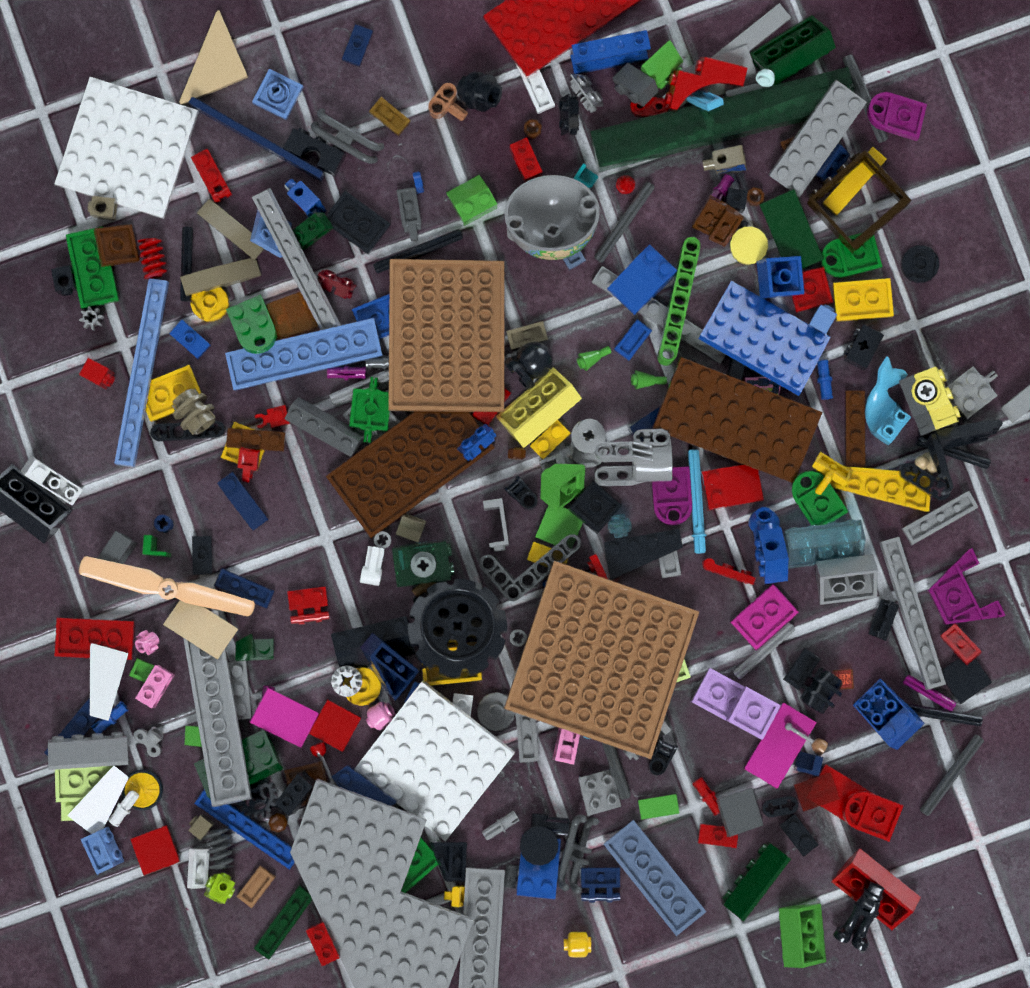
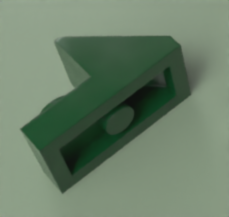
M249 634L235 642L236 661L274 659V639H254L253 634Z

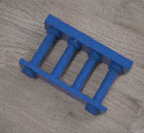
M647 30L573 44V55H570L574 74L622 66L627 63L647 61V50L651 49Z

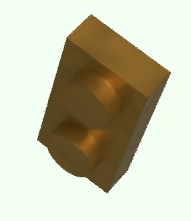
M382 97L369 111L371 115L397 136H400L411 122Z

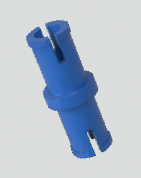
M828 360L817 362L819 376L817 383L820 384L821 400L833 398L831 386L833 379L830 376Z
M120 701L112 708L109 721L100 719L91 727L95 733H102L111 724H116V720L128 712L129 709Z

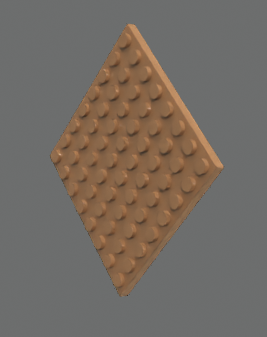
M553 561L504 709L651 759L699 611Z

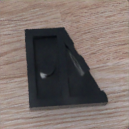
M430 842L444 881L465 882L467 842Z

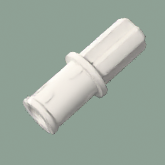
M131 790L124 800L117 804L116 810L108 819L112 825L118 827L124 817L130 814V809L139 798V794Z

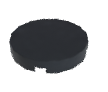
M916 245L908 249L901 260V270L904 276L914 283L930 281L939 269L938 256L934 250L924 245Z
M543 826L529 828L520 840L522 856L533 865L541 866L548 864L555 858L558 852L559 844L556 835L552 830Z

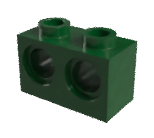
M323 212L314 213L292 231L302 250H306L334 229V227Z

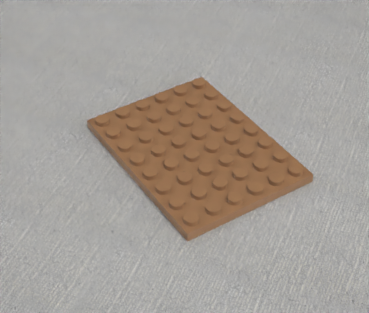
M390 259L389 411L504 412V261Z

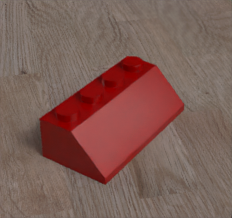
M860 848L849 857L831 881L855 901L861 896L864 888H868L870 882L884 887L883 899L878 910L879 915L876 918L891 930L896 928L914 912L921 898Z

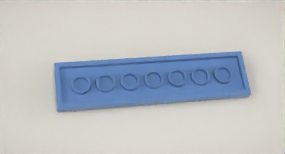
M374 318L275 341L268 351L260 354H252L244 349L225 353L234 391L383 356Z

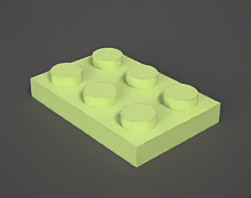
M113 766L56 769V802L81 801Z

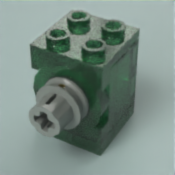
M446 539L392 547L397 587L451 580V575H455L454 564L449 562V556H452L451 543H447Z

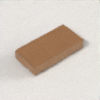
M260 865L236 897L250 908H253L276 876Z

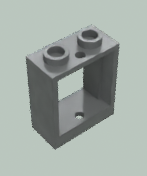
M115 531L97 559L125 564L138 543L125 534Z

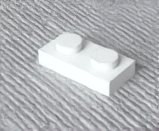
M189 849L187 888H207L205 886L209 870V853L207 851L210 849Z

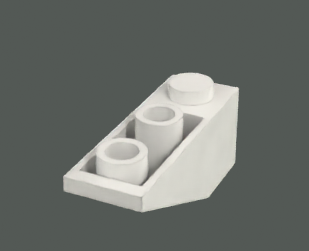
M33 456L29 458L21 470L26 477L72 506L83 491V489Z

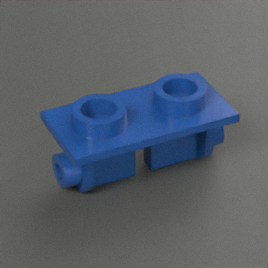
M485 424L479 427L469 439H465L457 450L463 454L467 461L473 460L482 452L478 446L481 444L484 449L495 441L494 438L497 435L493 432L492 428Z

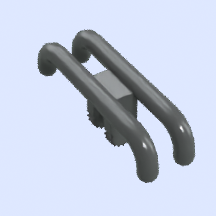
M320 108L318 110V117L339 132L335 137L320 128L319 123L314 121L311 124V129L315 134L365 163L374 164L378 161L377 156L366 155L351 145L357 141L369 149L381 151L384 149L383 143H375L360 135L357 131L355 132L347 125L345 126L325 114V109Z
M577 815L571 822L557 878L558 886L563 891L569 890V885L565 882L569 860L574 861L570 876V887L577 894H580L582 891L581 887L577 884L581 864L588 865L589 863L583 856L584 853L591 854L592 849L586 847L592 825L599 824L598 818L591 817L587 820L585 815ZM584 823L579 844H574L578 825Z

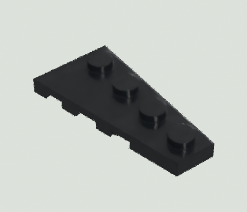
M680 529L604 542L610 580L682 549Z

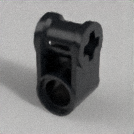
M518 475L515 476V480L510 485L504 487V490L525 510L531 511L537 507V496ZM526 497L534 498L535 502L532 506L524 504Z
M660 737L652 758L648 762L649 772L653 775H662L672 760L678 745L675 744L673 746L663 741V738ZM655 761H659L662 764V769L659 772H655L652 769V764Z

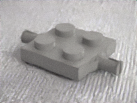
M973 366L947 386L954 397L951 400L953 407L957 406L959 412L966 420L998 396L989 384L998 377L997 374L993 375L995 371L992 370V372L984 377Z

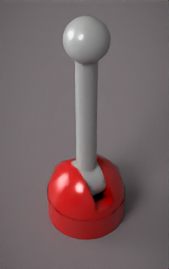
M324 742L311 746L310 751L313 756L320 758L330 781L329 783L337 785L324 759L326 753Z

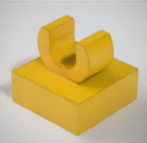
M454 886L452 891H445L444 900H452L451 907L464 906L465 886Z

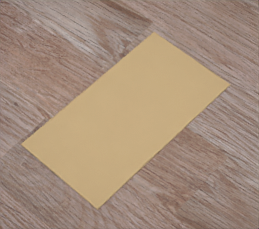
M181 600L163 624L217 660L238 631L236 627L205 607L188 604Z

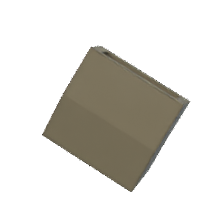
M405 513L402 515L396 535L419 543L426 521Z

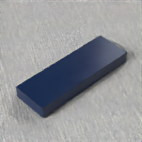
M223 568L214 586L236 596L254 601L255 604L268 609L275 593L274 590Z

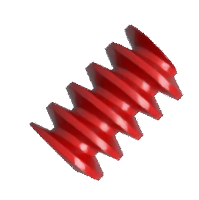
M156 238L138 240L139 243H142L139 246V250L143 251L140 253V257L145 258L141 261V264L146 266L143 268V272L148 273L144 276V279L162 277V274L167 272V269H161V266L166 264V262L160 261L161 258L165 257L164 254H159L163 247L157 246L162 240Z

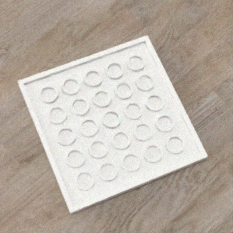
M90 77L55 185L89 196L115 198L118 205L164 219L199 111Z
M423 680L362 758L355 770L397 800L396 803L407 812L427 819L425 826L446 841L511 759L515 751Z

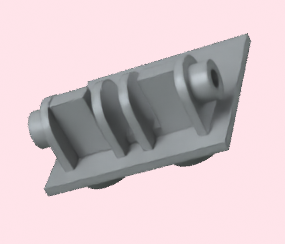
M570 75L573 79L570 81V87L577 94V97L584 95L580 101L583 102L582 104L587 111L593 113L597 110L596 107L604 106L601 102L603 100L601 95L593 90L591 87L592 82L586 75Z
M611 769L578 778L587 816L621 807Z

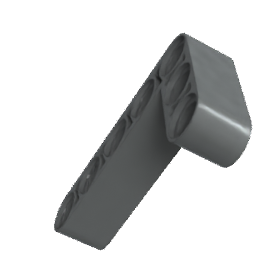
M575 534L566 536L516 579L513 578L498 558L492 554L484 555L480 559L479 564L484 573L506 599L517 601L549 575L553 561L563 563L581 547V539ZM570 537L577 540L576 548H570L567 545ZM555 550H560L563 553L560 561L553 558L552 554ZM488 557L494 561L492 568H487L484 565V560ZM544 562L548 565L546 573H541L538 570L539 563ZM499 572L506 575L504 583H499L496 579ZM525 575L533 577L532 585H526L523 582ZM511 587H515L519 591L516 598L509 595Z

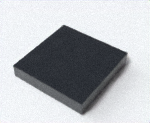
M592 481L568 510L598 534L622 505L597 483Z
M957 658L942 669L946 686L959 704L964 703L992 683L976 658L968 665L960 658Z

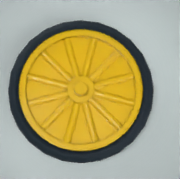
M144 769L136 770L129 774V778L122 790L123 798L131 790L139 794V798L131 808L143 811L156 806L163 793V786L159 777L155 773Z

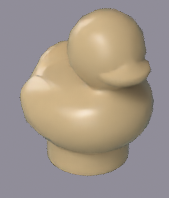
M929 452L915 459V465L929 474L938 473Z

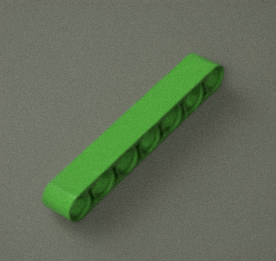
M695 237L687 238L680 250L676 268L677 272L674 277L657 355L658 362L663 366L671 365L678 353L700 251V241ZM692 245L695 250L690 251L686 246ZM682 263H689L691 268H684ZM678 281H685L687 286H681ZM675 298H680L683 304H677ZM671 316L678 317L679 322H673ZM667 334H673L676 340H669ZM663 352H669L672 358H665Z

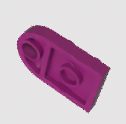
M882 92L874 96L869 102L867 116L870 123L877 129L917 141L920 137L927 104L890 92ZM873 105H879L882 112H875Z
M689 466L672 468V481H651L654 513L662 523L667 525L683 523L692 512ZM675 510L678 512L679 518L677 521L669 519L668 513Z

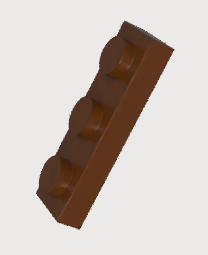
M228 428L226 447L284 452L286 433Z

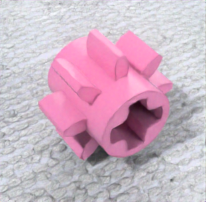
M144 630L136 636L135 646L140 653L146 652L147 655H150L159 648L157 646L159 638L156 633H148L147 630Z

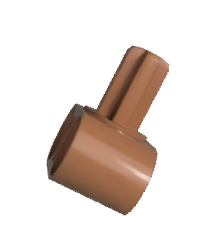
M443 84L429 102L428 108L432 118L440 119L447 112L460 121L466 118L468 112L455 103L457 89L453 84ZM446 90L454 92L451 97L443 95ZM435 105H440L442 110L434 112L432 108Z

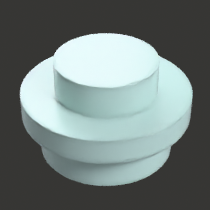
M762 69L756 75L757 83L763 87L772 86L775 81L774 73L769 69Z

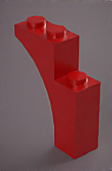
M700 57L695 64L696 74L676 70L670 75L669 85L671 86L665 96V108L678 110L690 94L707 85L719 83L742 87L744 86L748 68L708 57Z

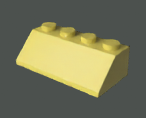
M553 367L547 375L535 383L533 388L526 390L507 406L504 412H500L496 418L513 438L525 448L582 398L573 385Z

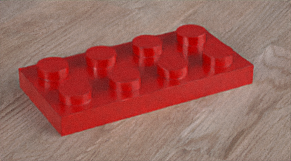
M57 618L54 656L90 658V646L93 643L128 653L127 660H133L135 621Z

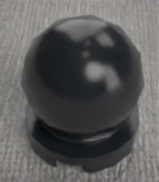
M538 341L529 342L520 347L516 353V359L509 357L504 364L512 374L516 372L521 378L519 382L529 390L535 386L534 379H541L548 374L553 364V356L545 344Z

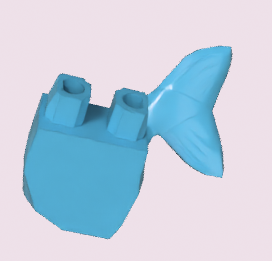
M887 356L879 367L877 383L867 398L865 418L871 434L886 445H889L910 420L911 416L887 392L889 388L899 384V380L905 379L908 375L902 369L892 368L890 359Z

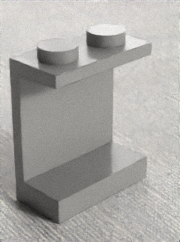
M502 498L483 501L484 511L500 509L504 541L489 543L490 549L494 548V552L506 550L505 547L509 546Z

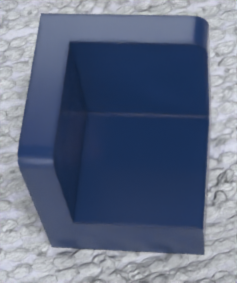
M800 751L796 758L794 770L819 776L823 757Z

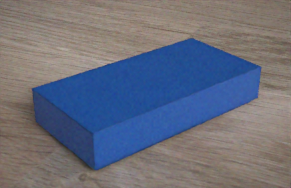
M637 319L614 350L630 361L652 330Z

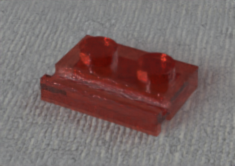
M831 772L793 784L803 812L840 799Z

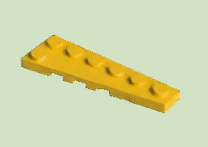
M844 466L853 472L846 486L844 487L833 480L830 482L834 489L929 512L930 496L903 480L899 476V471ZM906 472V473H905V476H908V475L914 476L915 478L912 479V480L915 482L916 477H917L920 473H917V474L915 475V474H913L912 472ZM922 476L919 483L922 487H928L930 480L928 477Z

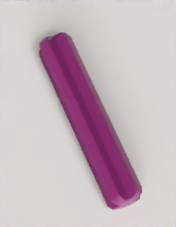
M911 675L905 677L903 681L905 685L949 711L954 710L956 702L933 688L926 690L924 683Z

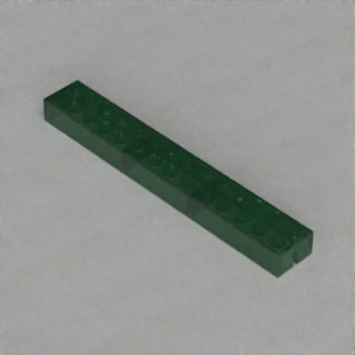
M846 67L723 98L724 105L710 111L693 105L590 131L589 137L598 172L806 121L835 80L855 93L854 87H851L852 79L849 68Z

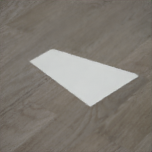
M91 643L90 716L109 721L128 653Z
M113 766L67 816L91 834L103 829L129 777Z

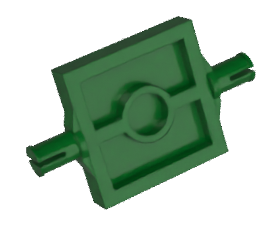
M370 377L369 388H353L349 427L364 430L363 442H367L368 435V443H371L372 431H388L389 392H382L377 389V377L375 379Z

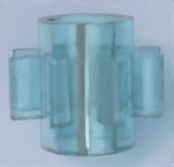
M625 514L611 516L612 519L608 522L609 532L614 534L615 538L628 536V532L632 528L630 519L625 518Z

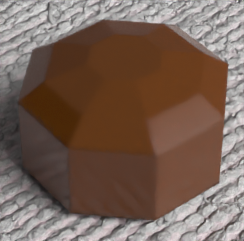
M529 119L524 124V134L528 138L536 139L541 135L542 125L538 120Z
M752 187L748 191L746 202L750 206L756 207L763 203L764 192L760 188Z
M520 447L510 448L508 450V458L512 460L525 459L526 450Z
M276 813L270 817L268 824L271 830L281 832L286 829L288 820L284 814Z

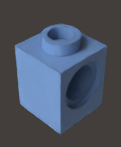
M820 305L808 326L814 327L825 335L837 314L832 307Z

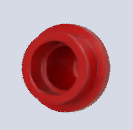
M623 175L618 178L616 188L622 194H630L635 188V181L632 177Z

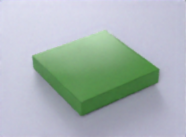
M548 505L535 537L552 545H557L570 534L578 535L583 522L564 507L556 512ZM570 537L567 545L572 548L576 539Z

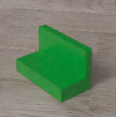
M144 535L143 555L171 557V553L157 551L158 537Z

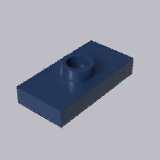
M355 24L342 61L360 67L373 35V30Z

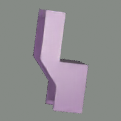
M708 668L691 700L697 706L761 740L766 735L781 706L711 668Z

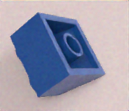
M801 256L766 258L757 261L761 299L804 294Z

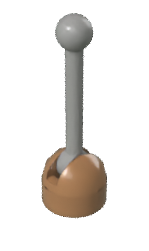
M791 723L785 724L786 730H791L812 743V750L816 754L822 755L825 752L828 742L820 738L812 740L795 729Z

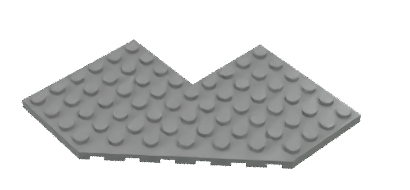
M317 779L290 853L322 921L325 923L326 929L333 940L354 988H449L474 918L401 892L427 819Z

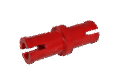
M703 777L697 779L692 785L702 797L701 800L708 805L714 816L719 814L716 793L711 791Z

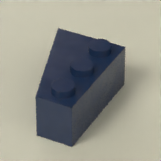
M374 633L360 647L385 691L395 701L420 672L408 659Z
M347 765L332 776L337 786L390 806L397 802V800L356 771L351 765Z

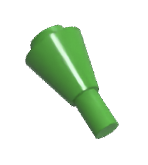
M607 346L599 351L579 353L576 359L577 364L581 369L587 371L602 357L610 354L611 349Z
M637 370L631 376V385H634L635 389L655 384H667V377H655L654 375Z

